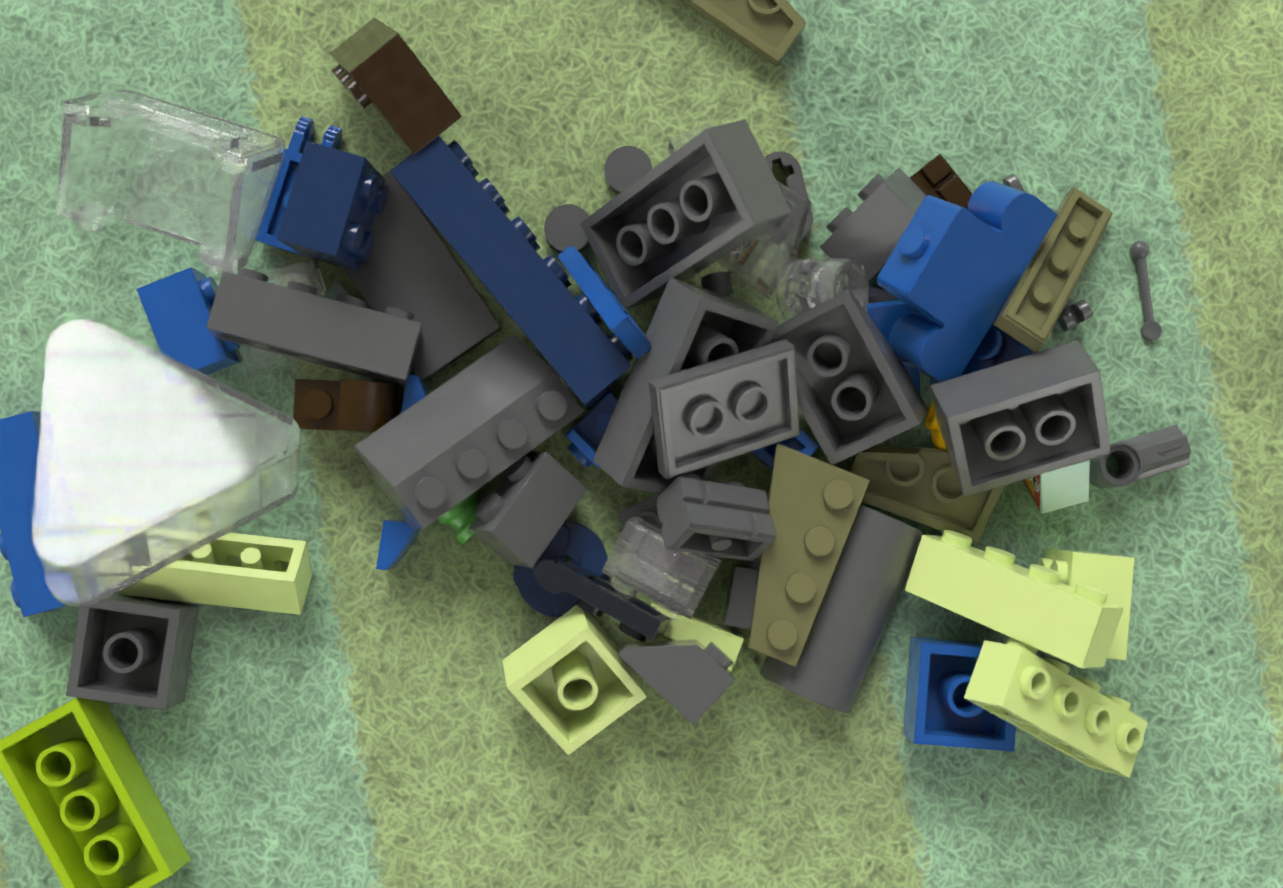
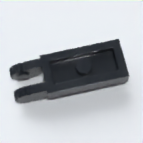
M553 557L548 558V560L546 558L542 559L543 561H539L537 566H534L535 571L533 573L535 576L533 578L536 579V583L540 584V587L545 586V590L552 594L564 591L578 597L576 601L578 607L598 617H602L606 613L621 622L618 628L623 633L636 640L645 642L647 637L653 640L663 636L672 620V617L572 561H566V558Z

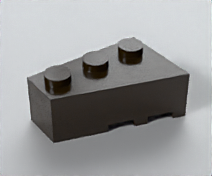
M375 17L329 53L338 64L331 71L346 90L364 109L371 104L414 154H417L462 117L400 34Z

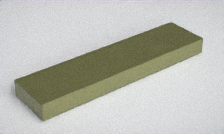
M1072 187L1061 201L1055 212L1058 214L1057 218L993 324L1035 353L1045 345L1113 215L1110 210L1075 187Z

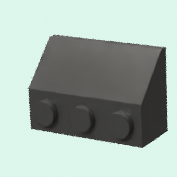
M1078 340L930 385L938 425L964 497L1111 453L1101 373Z

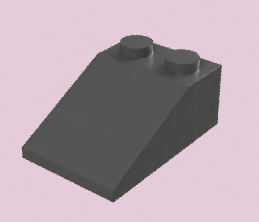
M850 288L778 325L770 344L785 339L794 345L798 406L831 465L920 425L927 406L905 365L894 353L890 344Z

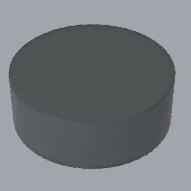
M623 146L617 148L608 156L605 162L606 182L612 191L620 194L652 170V163L648 155L637 147Z
M565 204L556 207L549 213L545 221L544 232L548 243L554 250L562 253L571 245L572 248L575 246L581 252L589 245L590 242L580 224L589 217L586 211L579 206Z

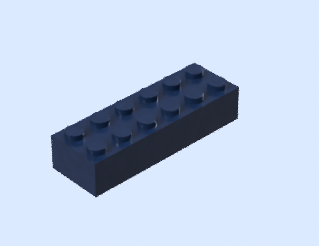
M440 136L436 137L417 154L412 153L390 171L391 174L583 405L590 410L609 392L628 378L632 369L629 363L633 359L632 353L613 332L606 336L598 326L603 322L600 314L583 293L579 294L576 298L567 289L572 285L568 280L569 276L553 256L549 254L545 259L539 256L536 251L541 247L536 242L537 238L519 216L512 221L509 220L506 214L510 210L505 205L504 198L487 178L478 183L475 177L479 173L472 165L473 161L455 140L447 145Z

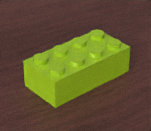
M75 698L0 740V771L64 888H150L173 875L191 860L105 701Z

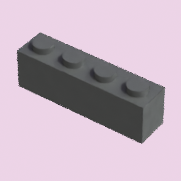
M239 268L238 274L227 271L222 272L206 327L214 338L399 386H406L422 333L421 323L413 321L414 315L412 313L394 307H386L384 313L365 308V301L344 294H337L336 300L316 295L318 291L316 288L300 282L288 281L287 287L268 282L269 277L251 269Z

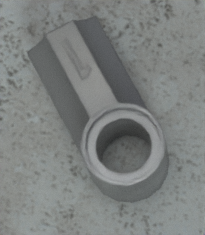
M1172 425L1110 444L1111 453L1109 454H1112L1119 463L1118 474L1113 478L1108 473L1105 462L1109 454L1090 459L1089 483L1101 489L1129 486L1138 480L1190 465L1191 448L1187 436L1180 431L1178 425Z

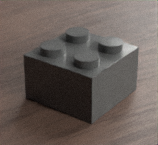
M107 592L81 596L66 696L167 710L184 702L199 605Z

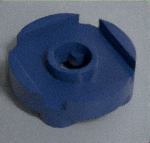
M565 521L534 565L537 566L539 561H543L542 559L547 558L548 560V558L561 557L563 559L566 555L573 560V563L591 571L608 582L610 578L609 557L602 540L588 527L573 521ZM514 565L513 580L515 585L518 587L525 602L534 610L547 616L561 617L576 605L578 597L564 591L552 594L545 590V586L540 587V584L536 583V579L533 578L535 576L533 573L535 567L528 568Z

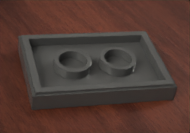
M785 339L648 381L658 470L666 479L800 435L794 345Z

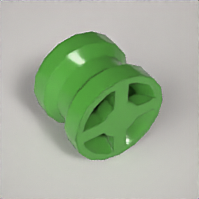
M477 490L437 519L442 525H449L456 532V540L462 546L475 536L468 528L476 518V509L480 504Z

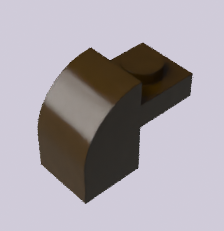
M295 379L293 428L372 434L401 413L404 387L389 383L356 380Z

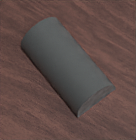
M860 504L796 667L767 655L760 674L807 699L844 713H850L913 565L922 535H925V533Z

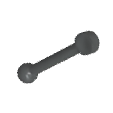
M1136 241L1130 247V254L1136 259L1144 324L1140 329V333L1146 340H1155L1160 337L1162 328L1159 323L1154 321L1146 263V257L1149 254L1150 248L1147 243Z

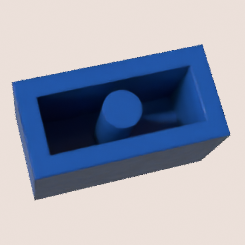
M192 267L136 289L171 379L185 384L239 363L235 350L241 347L240 344L214 338L206 329L218 285L213 277L206 278L205 274Z

